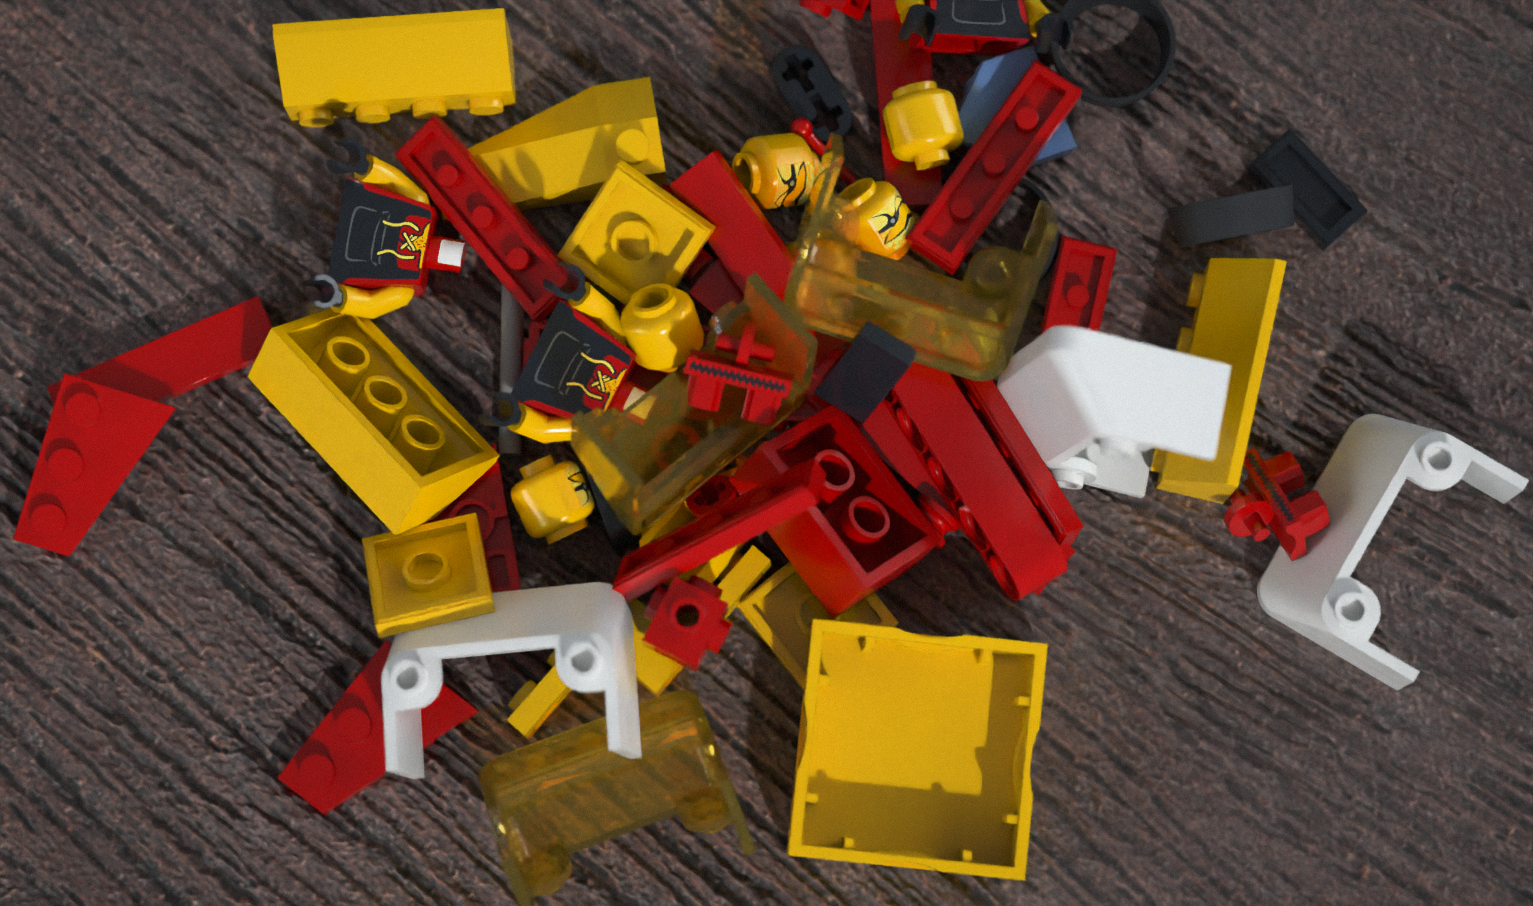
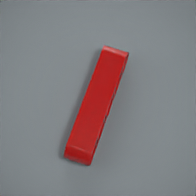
M914 332L901 341L918 352L909 369L885 396L883 402L1003 591L1014 601H1019L1064 574L1068 568L1067 561L1054 536L930 342L921 333Z

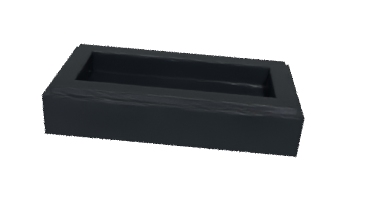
M1290 128L1251 162L1246 169L1263 189L1293 185L1294 221L1323 252L1368 211Z
M867 321L821 378L814 394L859 422L864 423L909 369L918 351Z

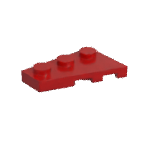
M64 373L13 540L71 556L178 407Z
M388 640L382 644L277 777L324 815L385 776L384 774L388 772L386 771L382 699V672L392 643ZM443 683L436 699L428 706L421 708L423 750L460 723L463 724L479 713L478 710Z

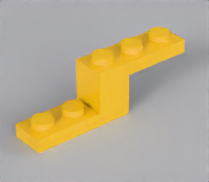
M754 545L744 556L738 552L717 577L720 581L717 587L723 590L719 599L728 603V612L725 619L737 607V603L753 589L771 568V560ZM635 598L630 601L633 618L636 678L640 684L658 698L684 666L643 645L642 638L651 620L643 617L647 607ZM684 613L680 616L678 622L685 627H690L697 623L699 617L694 613ZM555 650L547 659V663L553 667L538 685L530 679L508 704L514 712L507 721L528 740L573 690L558 675Z

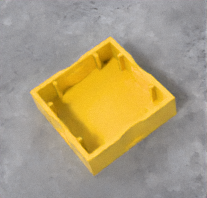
M812 619L810 622L786 855L1025 881L1033 803L1030 765L1033 745L1040 728L1048 644L971 635L956 637L909 633L897 627Z

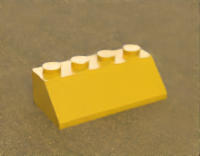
M504 8L272 24L283 106L290 120H299L301 126L324 127L333 124V118L356 117V121L361 123H381L388 121L390 114L413 113V117L418 119H430L433 115L442 118L447 115V110L469 109L470 113L474 115H494L503 112V106L516 105L513 45Z
M1210 258L1203 274L1193 273L1186 300V306L1195 308L1191 329L1181 327L1175 351L1231 365L1215 459L1209 461L1154 447L1150 471L1159 473L1156 489L1224 504L1237 489L1287 261L1276 258Z
M328 308L319 313L273 327L247 376L394 535L435 519L491 468L500 456L368 318L335 313L331 308Z

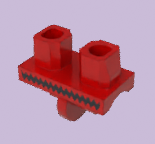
M746 321L742 338L721 332L718 335L715 349L737 354L736 359L691 349L684 373L690 374L687 405L718 412L726 383L748 389L741 418L771 425L781 405L782 397L788 399L794 373L749 362V359L753 358L772 363L776 346L754 341L758 324Z
M1255 448L1247 450L1243 466L1249 474L1244 482L1248 495L1243 489H1237L1231 494L1229 500L1232 505L1224 515V523L1232 535L1237 537L1252 535L1256 541H1262L1269 536L1270 530L1267 527L1269 525L1291 561L1307 555L1305 538L1330 525L1325 502L1317 490H1311L1290 501L1288 500L1286 494L1305 486L1303 472L1291 451L1263 461Z

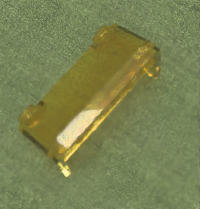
M831 132L803 212L785 285L784 303L789 317L802 327L849 342L852 341L863 325L869 321L918 351L913 362L974 381H988L998 377L1009 364L1059 227L1051 202L1040 199L1021 252L1001 246H990L981 249L969 261L962 281L854 247L860 230V218L855 205L849 199L832 193L844 160L842 136Z
M756 272L746 279L744 301L739 305L735 301H730L711 317L708 324L712 330L707 337V345L701 351L736 359L737 354L715 349L719 332L742 338L746 321L758 324L754 341L774 345L776 350L772 363L750 358L749 362L794 373L788 399L782 397L781 405L771 425L741 418L747 388L725 383L718 412L687 405L690 374L684 373L686 362L622 413L617 408H612L605 412L601 408H595L586 415L579 411L571 417L573 450L616 516L633 535L644 532L788 417L809 394L818 340Z
M675 691L638 704L642 758L629 759L609 750L607 716L497 756L481 769L478 778L501 862L519 906H535L533 897L554 893L562 887L570 877L573 869L569 854L679 814L682 824L686 829L705 834L718 832L733 823L745 857L757 853L730 776L697 695L688 691Z

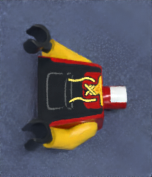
M894 0L902 23L898 37L905 41L910 37V51L1001 56L1019 50L1031 39V35L1036 37L1034 47L1037 52H1047L1051 41L1057 42L1062 47V50H1068L1074 29L1070 18L1063 14L1050 13L1040 0Z
M353 138L335 140L334 143L336 145L343 146L348 151L349 160L346 165L335 159L326 160L328 170L336 174L354 172L356 179H346L328 275H316L302 283L304 286L316 287L321 293V302L316 300L307 301L302 304L303 310L309 314H316L331 307L335 313L375 319L407 306L413 296L425 295L430 269L461 274L466 258L467 241L437 236L439 217L436 209L430 206L429 196L399 169L373 155H366L364 146L358 140Z
M563 260L557 261L560 266L567 270L568 280L566 284L559 288L553 282L544 279L543 287L546 291L562 299H568V303L559 299L511 394L498 391H487L485 393L486 396L494 397L499 402L500 412L498 416L492 417L478 414L479 421L484 425L507 427L515 433L541 443L582 440L591 430L601 433L612 411L643 425L658 394L629 380L637 364L635 361L636 354L630 350L623 332L621 315L614 304L592 285L585 282L584 273L580 268Z

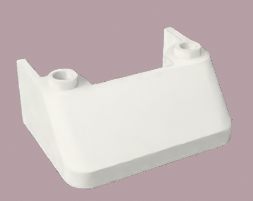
M1055 326L1048 329L1001 365L997 388L1059 487L1077 490L1082 489L1083 484L1142 498L1146 492L1154 447L1209 461L1215 459L1231 365L1084 328Z
M1368 414L1359 417L1347 428L1312 490H1317L1327 506L1330 525L1306 537L1307 555L1294 561L1290 560L1280 544L1258 582L1257 597L1262 609L1268 615L1398 691L1414 682L1420 671L1368 641L1380 619V604L1370 588L1350 576L1405 480L1408 479L1426 490L1443 491L1454 486L1462 479L1503 504L1522 492L1529 480L1448 433L1384 415Z
M604 582L494 592L492 596L495 612L396 634L382 672L386 771L411 779L425 778L421 708L431 704L440 693L443 682V659L555 648L558 675L568 687L583 693L605 691L609 750L629 759L642 758L633 618L630 601L626 602L622 594L612 589L613 585Z

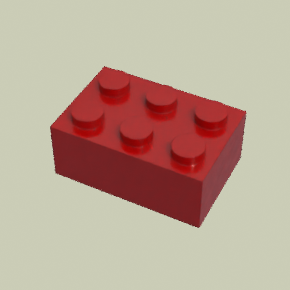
M830 405L761 445L729 478V481L741 495L808 459L812 460L815 458L826 473L819 503L768 529L767 532L832 619L908 572L942 539L848 414Z

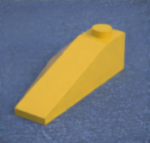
M650 77L594 85L468 149L520 211L593 200L615 165L622 160L658 186L662 187L664 184H667ZM442 212L443 222H450Z

